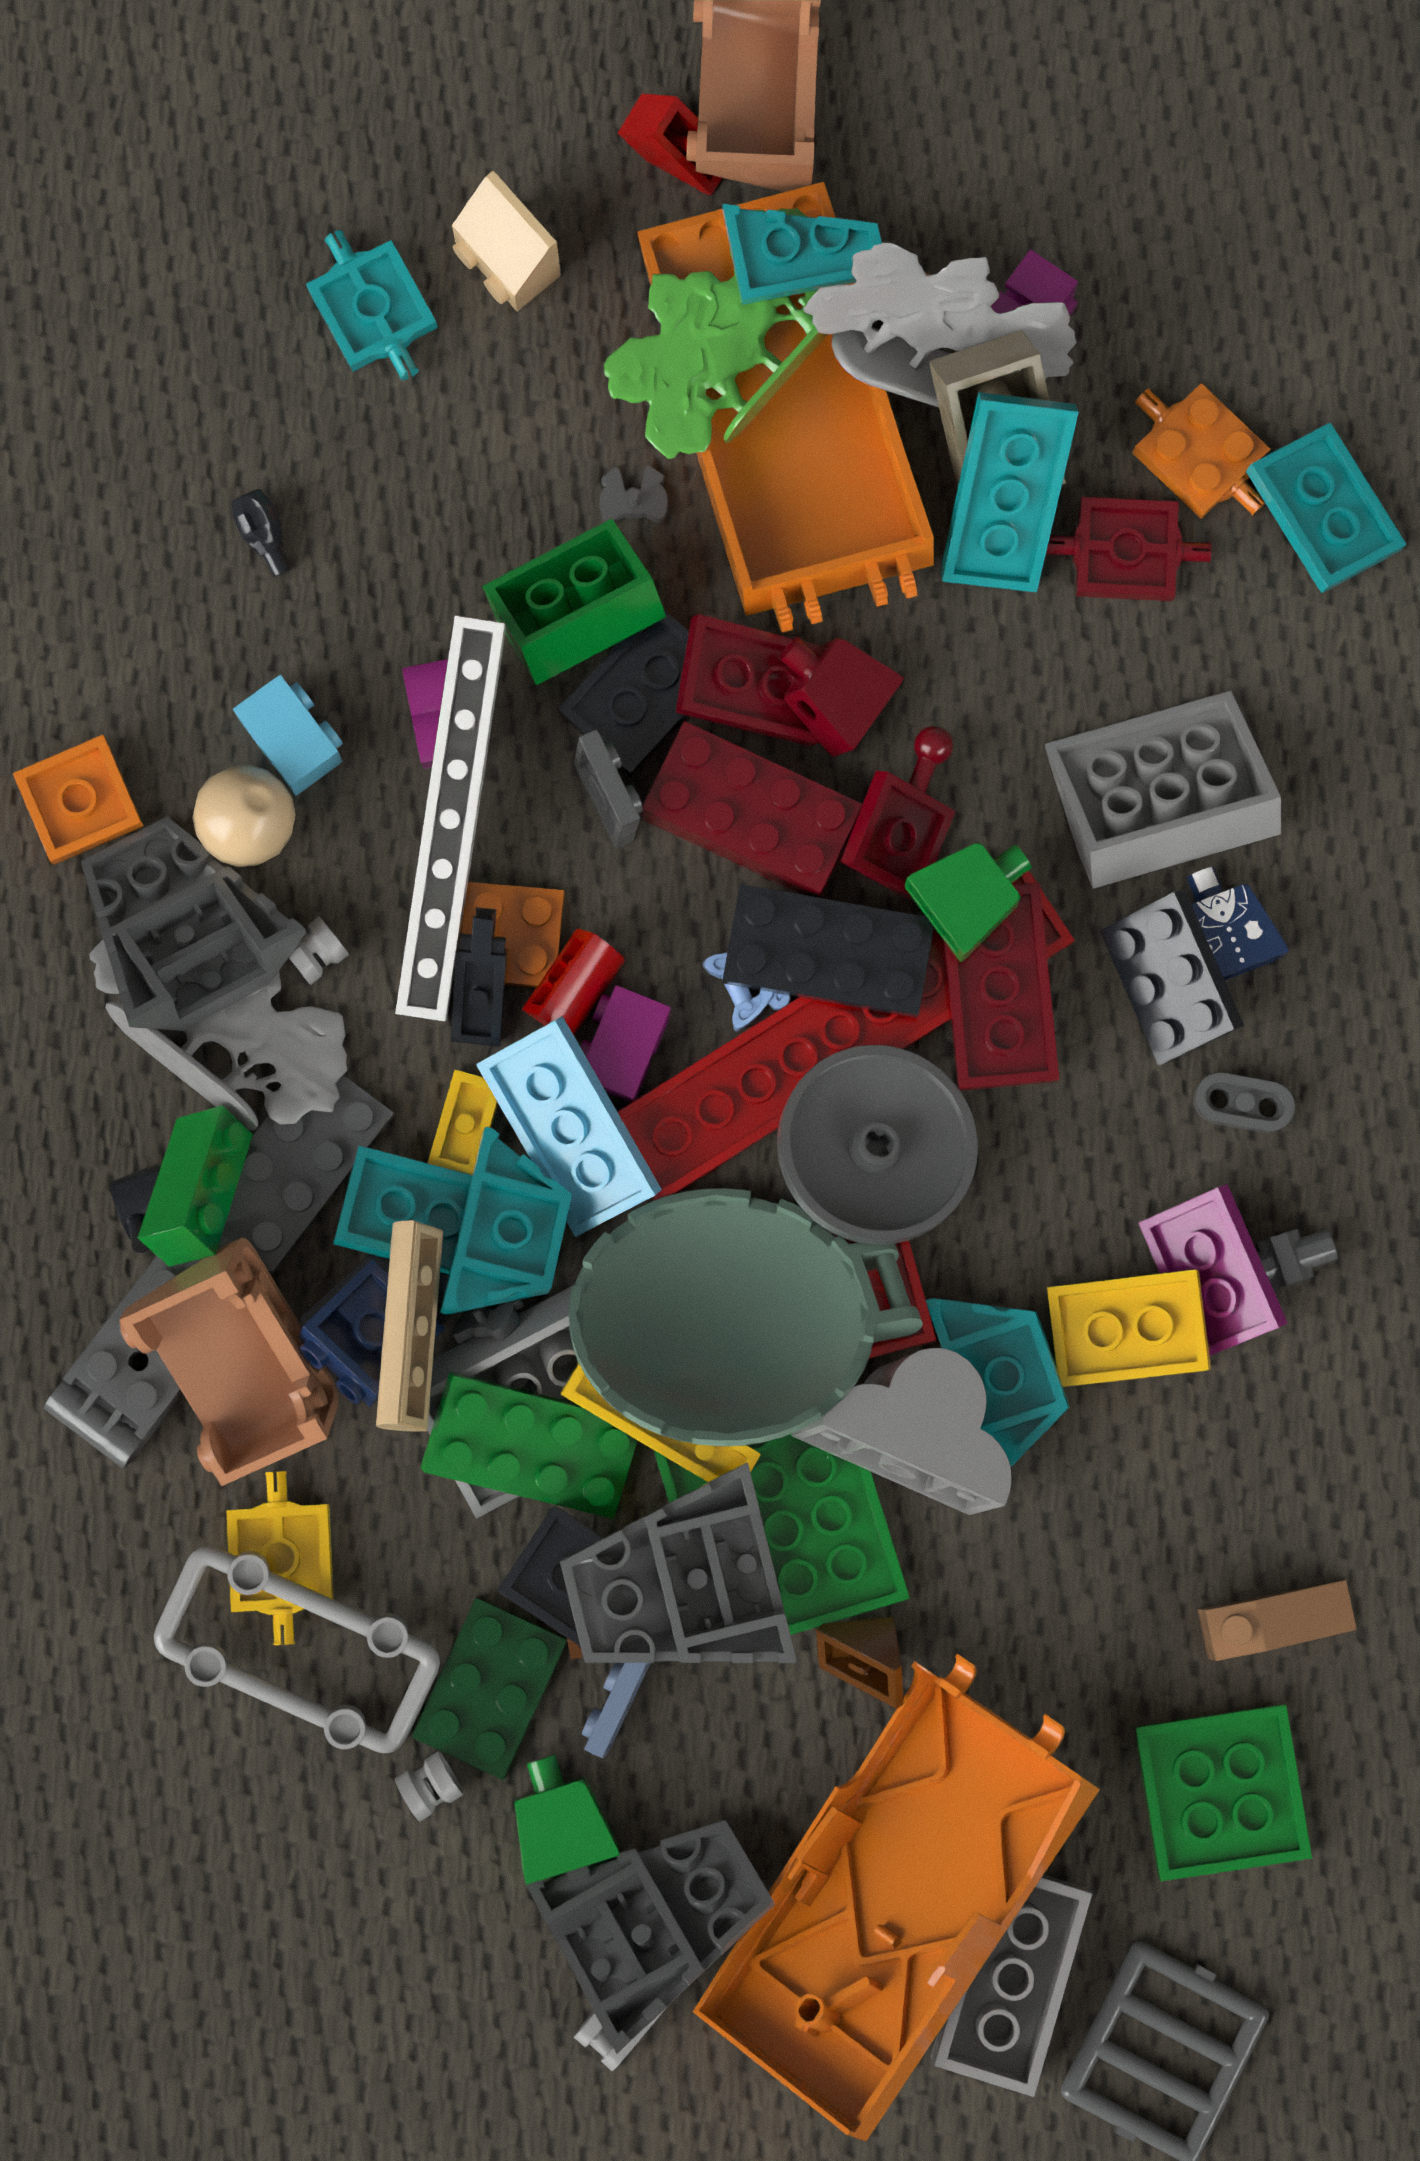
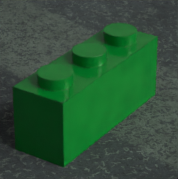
M223 1105L176 1119L138 1235V1239L169 1267L216 1255L253 1136Z

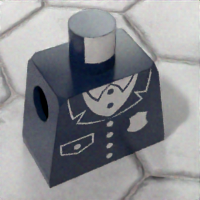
M1214 866L1200 870L1187 877L1196 903L1191 905L1225 981L1280 960L1289 952L1286 943L1247 884L1224 891Z

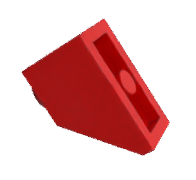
M641 93L618 134L645 161L707 195L713 194L722 179L721 177L696 172V161H687L688 131H697L698 118L677 96Z

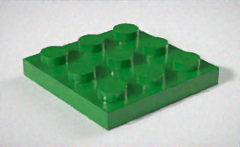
M1286 1704L1134 1726L1159 1881L1312 1859Z

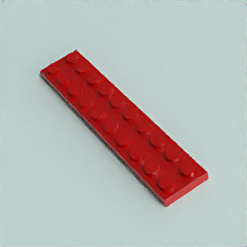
M1028 871L1011 884L1021 885L1037 882L1030 871ZM1040 888L1047 959L1073 944L1074 938ZM935 927L918 1018L799 997L619 1110L620 1118L662 1189L652 1199L655 1201L677 1194L777 1131L782 1111L792 1091L803 1076L823 1059L848 1048L866 1045H884L905 1050L951 1021L944 940Z

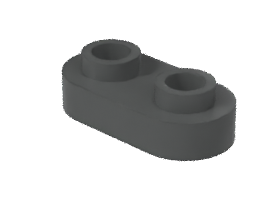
M1214 1073L1204 1078L1196 1087L1193 1097L1197 1113L1207 1122L1262 1133L1279 1131L1291 1121L1295 1111L1293 1096L1283 1085L1272 1081L1228 1073ZM1211 1092H1223L1227 1098L1226 1106L1223 1108L1214 1107L1210 1102ZM1269 1100L1275 1105L1276 1111L1274 1116L1265 1117L1260 1113V1101Z

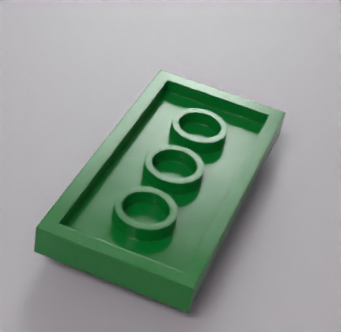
M450 1371L420 1468L427 1474L614 1519L638 1440L576 1403Z

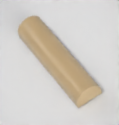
M414 1220L398 1221L392 1225L376 1427L397 1431H427L443 1230Z

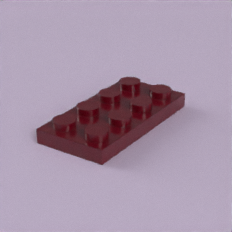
M1040 883L1013 885L1021 897L1018 906L964 961L960 962L944 941L957 1082L960 1091L1053 1083L1060 1080Z

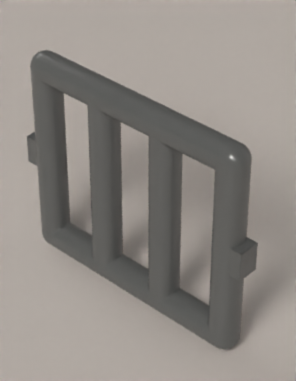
M1136 1941L1130 1947L1061 2086V2095L1067 2101L1114 2125L1113 2131L1131 2142L1138 2138L1179 2161H1199L1269 2019V2011L1264 2005L1215 1980L1216 1974L1196 1963L1193 1968L1144 1941ZM1144 1966L1244 2018L1245 2020L1232 2046L1221 2042L1132 1994L1131 1992ZM1121 2012L1222 2065L1209 2093L1108 2040ZM1098 2058L1198 2111L1199 2113L1186 2139L1180 2138L1087 2088L1085 2084Z

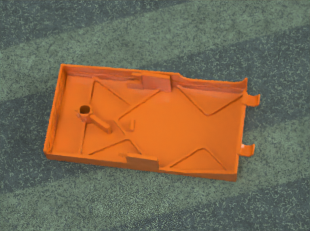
M959 1654L955 1656L956 1663L953 1670L945 1678L942 1676L937 1677L916 1661L913 1662L911 1667L914 1669V1677L910 1688L903 1698L904 1704L896 1709L856 1774L847 1783L835 1786L768 1893L775 1905L738 1939L692 2011L842 2132L863 2141L868 2140L1100 1790L1052 1757L1064 1737V1726L1045 1714L1043 1716L1044 1723L1042 1728L1031 1739L966 1694L976 1676L977 1668Z

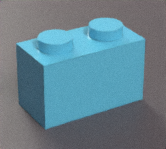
M279 675L234 707L233 711L295 796H297L343 762L337 751V748L343 743L326 720L318 725L307 711L314 704L300 684L295 682L289 687L283 677Z

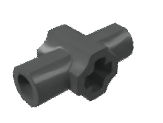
M1296 1229L1255 1243L1258 1256L1273 1290L1314 1277L1311 1268L1338 1259L1336 1248L1328 1229L1302 1237L1299 1236Z

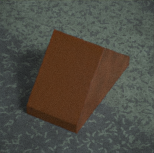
M894 1617L826 1623L816 1629L819 1668L896 1709L904 1704L902 1668Z

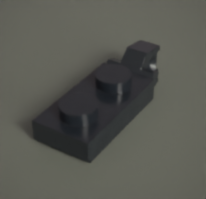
M476 907V914L473 916L472 934L461 933L455 959L451 1042L499 1047L501 1045L508 949H505L506 938L495 937L496 909Z

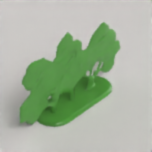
M781 208L776 210L784 211L786 215L807 217L798 208ZM735 270L734 276L728 281L720 282L710 271L693 272L685 279H679L675 274H653L652 285L649 289L648 308L655 313V317L661 323L660 335L646 336L644 338L630 337L607 357L604 364V373L609 378L608 389L610 396L614 399L619 398L630 403H639L645 400L649 402L650 407L646 421L645 438L667 459L675 458L679 452L686 454L705 452L711 442V419L717 409L734 408L739 412L725 431L723 438L728 444L753 420L828 335L818 333L815 325L812 323L813 315L807 314L803 310L818 290L805 292V297L801 296L798 300L803 305L801 309H797L789 296L742 305ZM785 304L790 309V314H779L775 308ZM784 320H797L804 328L806 337L782 362L765 348L764 337L775 323ZM763 363L774 373L747 402L741 397L734 379L738 373L753 368L755 364ZM712 387L723 396L717 400L710 399L706 395V390Z

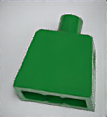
M978 842L907 877L905 889L958 960L962 962L1018 906L1021 897L1011 883L1031 870L1032 867L1025 854L1015 844L993 859L984 846Z
M556 1754L526 1763L535 1792L518 1797L515 1800L523 1875L526 1885L620 1855L619 1843L585 1776L564 1783Z

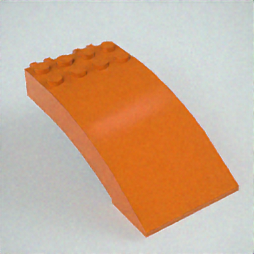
M824 182L737 205L740 206V209H761L767 211V209L798 208L804 215L810 218H817L818 216L836 218ZM722 209L637 231L650 285H652L653 274H675L679 279H685L693 272L710 271L720 282L728 281L734 276V265L730 255ZM805 293L789 296L797 309L803 307L798 300L801 296L805 297ZM785 304L775 308L779 314H790V309ZM797 320L777 322L767 331L764 337L765 348L783 362L806 337V332ZM828 334L753 420L728 444L723 438L725 431L739 412L734 408L717 409L711 419V442L705 452H697L708 495L745 615L749 616L774 609L781 632L793 630V616L790 607L787 605L804 601L805 613L807 618L810 619L811 624L823 622L817 597L868 583L876 606L888 604V591L882 579L897 575L900 589L908 599L917 596V588L912 571L934 565V536L903 447L887 392L857 380L842 367L835 357L832 348L833 334ZM761 363L755 364L751 369L738 373L734 380L741 397L748 402L774 372ZM712 387L706 390V395L710 399L717 400L723 396Z

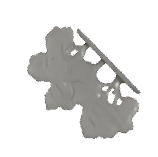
M892 243L877 244L871 250H863L852 256L853 266L851 271L857 280L856 283L819 288L803 308L805 313L813 315L812 323L815 325L818 333L833 334L832 348L835 357L842 367L854 378L870 386L939 407L929 361L952 354L939 350L940 348L961 351L1022 330L1040 353L1046 379L1048 377L1068 375L1073 360L1067 354L1077 343L1075 331L1068 326L1070 316L1063 303H1030L1006 313L999 314L994 312L991 305L999 298V293L995 283L989 282L986 279L990 273L986 257L951 261L938 274L927 276L918 262V255L910 253ZM877 320L883 322L880 330L872 328V324Z
M102 940L89 953L90 960L96 963L94 971L96 988L105 993L119 994L105 943ZM279 972L269 985L183 1030L187 1035V1042L181 1048L157 1029L129 1027L123 1004L112 1001L106 1004L105 1008L108 1014L126 1035L214 1106L223 1105L249 1130H256L258 1120L250 1106L235 1092L237 1089L248 1088L263 1091L265 1096L264 1107L269 1117L280 1125L295 1124L310 1110L332 1112L334 1110V1103L339 1099V1092L335 1083L347 1071V1054L342 1046L345 1038L343 1016L338 1012L313 1006L296 1008L293 1011L277 1012L272 1007L270 999L281 990ZM214 1041L221 1044L230 1053L232 1072L224 1079L220 1080L191 1057L202 1043ZM245 1052L248 1061L240 1066L237 1061L239 1053ZM270 1063L276 1069L275 1074L256 1080L257 1076L254 1073L244 1077V1072L256 1064ZM279 1081L281 1084L279 1090L275 1092L266 1088L271 1082Z

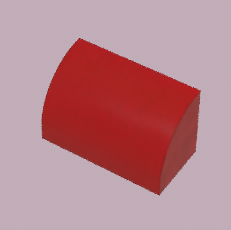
M577 928L522 1010L544 1026L563 1016L572 1034L575 1036L624 964L625 959L595 933Z

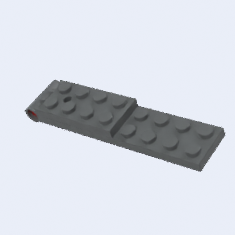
M344 1075L335 1083L339 1092V1099L334 1103V1110L332 1112L310 1110L297 1123L283 1125L278 1124L268 1115L254 1133L218 1249L241 1237L246 1238L253 1245L273 1277L351 1174L358 1146L371 1148L395 1116L394 1112ZM156 1256L63 1377L64 1381L54 1390L44 1406V1410L122 1469H126L134 1461L182 1397L183 1393L156 1350L146 1354L149 1362L144 1370H135L133 1366L134 1358L142 1352L137 1348H131L126 1343L120 1330L119 1319L126 1307L202 1259L169 1267Z

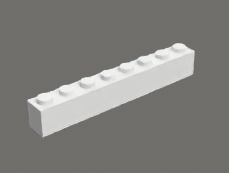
M460 616L454 617L395 1014L446 1021L448 1019L455 972L456 950L460 939L505 640V623Z

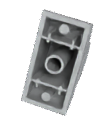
M924 1349L878 1368L866 1379L864 1384L854 1386L845 1398L831 1411L814 1423L791 1435L796 1439L968 1515L1005 1506L1010 1493L1011 1469L1008 1458L1000 1444L991 1435L980 1429L986 1411V1392L982 1379L967 1359L947 1349Z

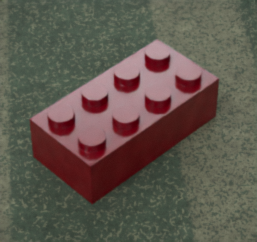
M684 721L642 806V820L799 894L822 898L846 848L863 804Z

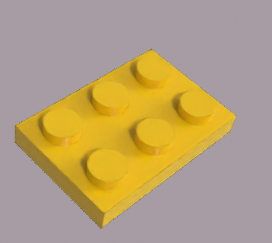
M1199 1270L1047 1287L1056 1366L1063 1387L1211 1370Z

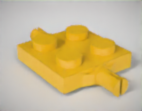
M287 1471L277 1472V1491L276 1472H266L267 1503L252 1509L226 1510L228 1552L236 1556L245 1551L258 1552L268 1561L271 1572L334 1600L329 1504L303 1506L287 1501ZM230 1585L231 1612L259 1611L273 1615V1645L295 1644L293 1613L304 1610V1608L264 1590L252 1595H244L235 1591Z

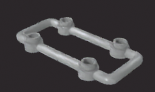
M213 1546L200 1547L189 1556L154 1632V1643L159 1653L172 1661L184 1665L186 1675L192 1683L208 1687L221 1682L324 1728L325 1736L329 1743L339 1749H350L358 1744L384 1754L399 1749L411 1731L440 1666L439 1654L436 1649L428 1642L409 1634L408 1626L398 1615L387 1613L373 1618L271 1572L268 1561L258 1552L245 1551L236 1556ZM210 1566L228 1574V1581L231 1587L238 1593L252 1595L264 1590L366 1636L370 1649L378 1656L390 1658L403 1653L419 1660L420 1664L388 1732L383 1733L367 1726L364 1715L355 1706L345 1704L339 1705L334 1709L327 1708L227 1663L225 1652L217 1644L205 1642L191 1647L174 1639L175 1633L206 1567Z

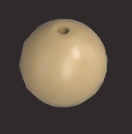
M252 765L229 767L206 781L198 792L193 821L196 835L206 851L221 862L237 867L259 865L280 854L290 840L296 814L293 798L281 780L268 770Z

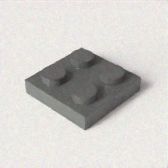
M594 730L579 737L574 765L616 850L633 842L640 820L638 813L643 812V807L635 788L631 784L624 786L617 769L621 768L622 765L613 743L610 740L603 742L598 730Z

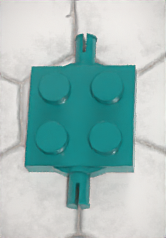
M342 230L334 231L342 249L339 248L332 233L326 236L325 242L328 244L337 263L326 274L306 283L312 299L352 372L377 359L389 357L400 376L399 378L403 381L408 380V372L402 361L412 377L419 372V369L406 348L415 339L438 328L435 318L392 240L370 251L354 253Z

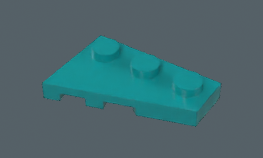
M722 205L742 305L815 291L823 287L856 283L857 280L851 271L853 266L852 256L863 250H871L874 245L882 243L878 223L824 216L810 218L786 215L784 211L767 209V212L740 209V206Z

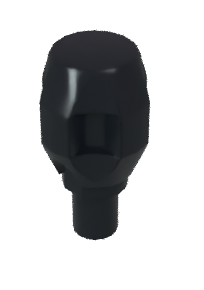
M261 489L251 491L234 499L231 502V508L237 528L253 551H257L259 557H264L272 577L274 578L290 571L291 569L281 550L284 545L281 540L283 539L280 519L270 499Z

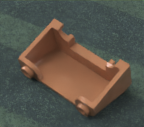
M694 0L693 22L703 23L698 128L697 131H688L687 161H696V172L780 192L812 185L819 7L821 0Z
M241 1237L222 1246L217 1250L216 1255L203 1258L124 1309L119 1319L120 1330L124 1340L131 1348H137L142 1353L148 1354L156 1350L203 1425L200 1437L201 1444L197 1446L198 1458L206 1471L214 1473L221 1486L328 1438L339 1403L335 1383L326 1366L322 1369H317L302 1356L300 1347L303 1344L297 1339L302 1326L257 1251L246 1238Z

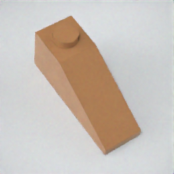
M1346 1580L1197 1609L1207 1657L1214 1661L1265 1652L1357 1630Z

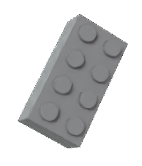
M1045 1874L1042 1876L937 2034L930 2056L934 2066L1032 2097L1035 2096L1092 1893L1086 1887Z

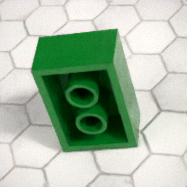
M612 518L482 586L497 622L505 623V636L536 685L666 617L652 577Z

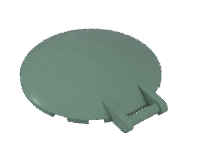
M727 1188L701 1189L669 1195L630 1212L626 1222L618 1226L610 1234L604 1232L583 1259V1267L577 1277L575 1286H572L569 1302V1330L572 1346L585 1376L595 1390L613 1408L641 1427L678 1441L709 1446H742L762 1443L781 1438L814 1423L831 1411L854 1387L865 1369L874 1342L912 1335L921 1329L923 1323L918 1309L910 1304L896 1263L899 1258L896 1244L876 1245L860 1242L848 1244L843 1237H835L831 1232L819 1225L798 1205L783 1199L777 1204L764 1199L751 1197V1191ZM868 1270H878L891 1309L879 1310L867 1274Z

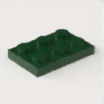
M476 1597L411 1738L504 1780L567 1643V1639Z

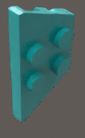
M485 1127L482 1132L440 1313L452 1314L548 1294L552 1287L572 1194L556 1180L545 1177L541 1173L539 1166L523 1154L520 1157L498 1139L500 1134L493 1128Z
M938 1298L925 1300L941 1348L961 1355L979 1373L986 1392V1411L980 1429L987 1432L1000 1444L1011 1468L1070 1408L1038 1313L1035 1311Z

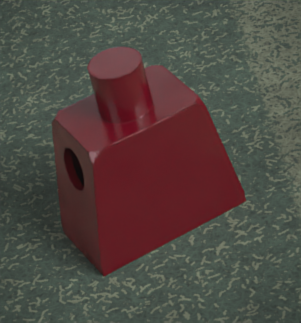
M796 637L787 645L779 657L785 665L798 675L784 695L786 703L832 757L855 749L904 680L898 673L841 638L829 641L815 651L800 637Z

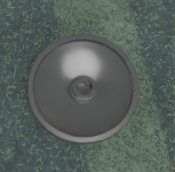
M866 1045L837 1052L823 1059L803 1076L787 1099L782 1111L777 1134V1151L781 1172L788 1189L800 1207L814 1221L845 1239L865 1244L884 1245L896 1244L917 1238L931 1231L955 1210L968 1191L974 1176L978 1156V1139L973 1115L968 1103L955 1083L941 1069L925 1058L904 1049L884 1045Z

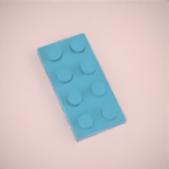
M563 1016L476 1064L531 1161L539 1166L541 1173L545 1177L556 1180L572 1194L566 1222L575 1237L644 1202L662 1190Z

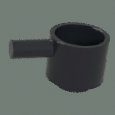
M158 1164L109 1182L117 1213L131 1241V1247L137 1253H144L149 1250L138 1239V1235L160 1171Z

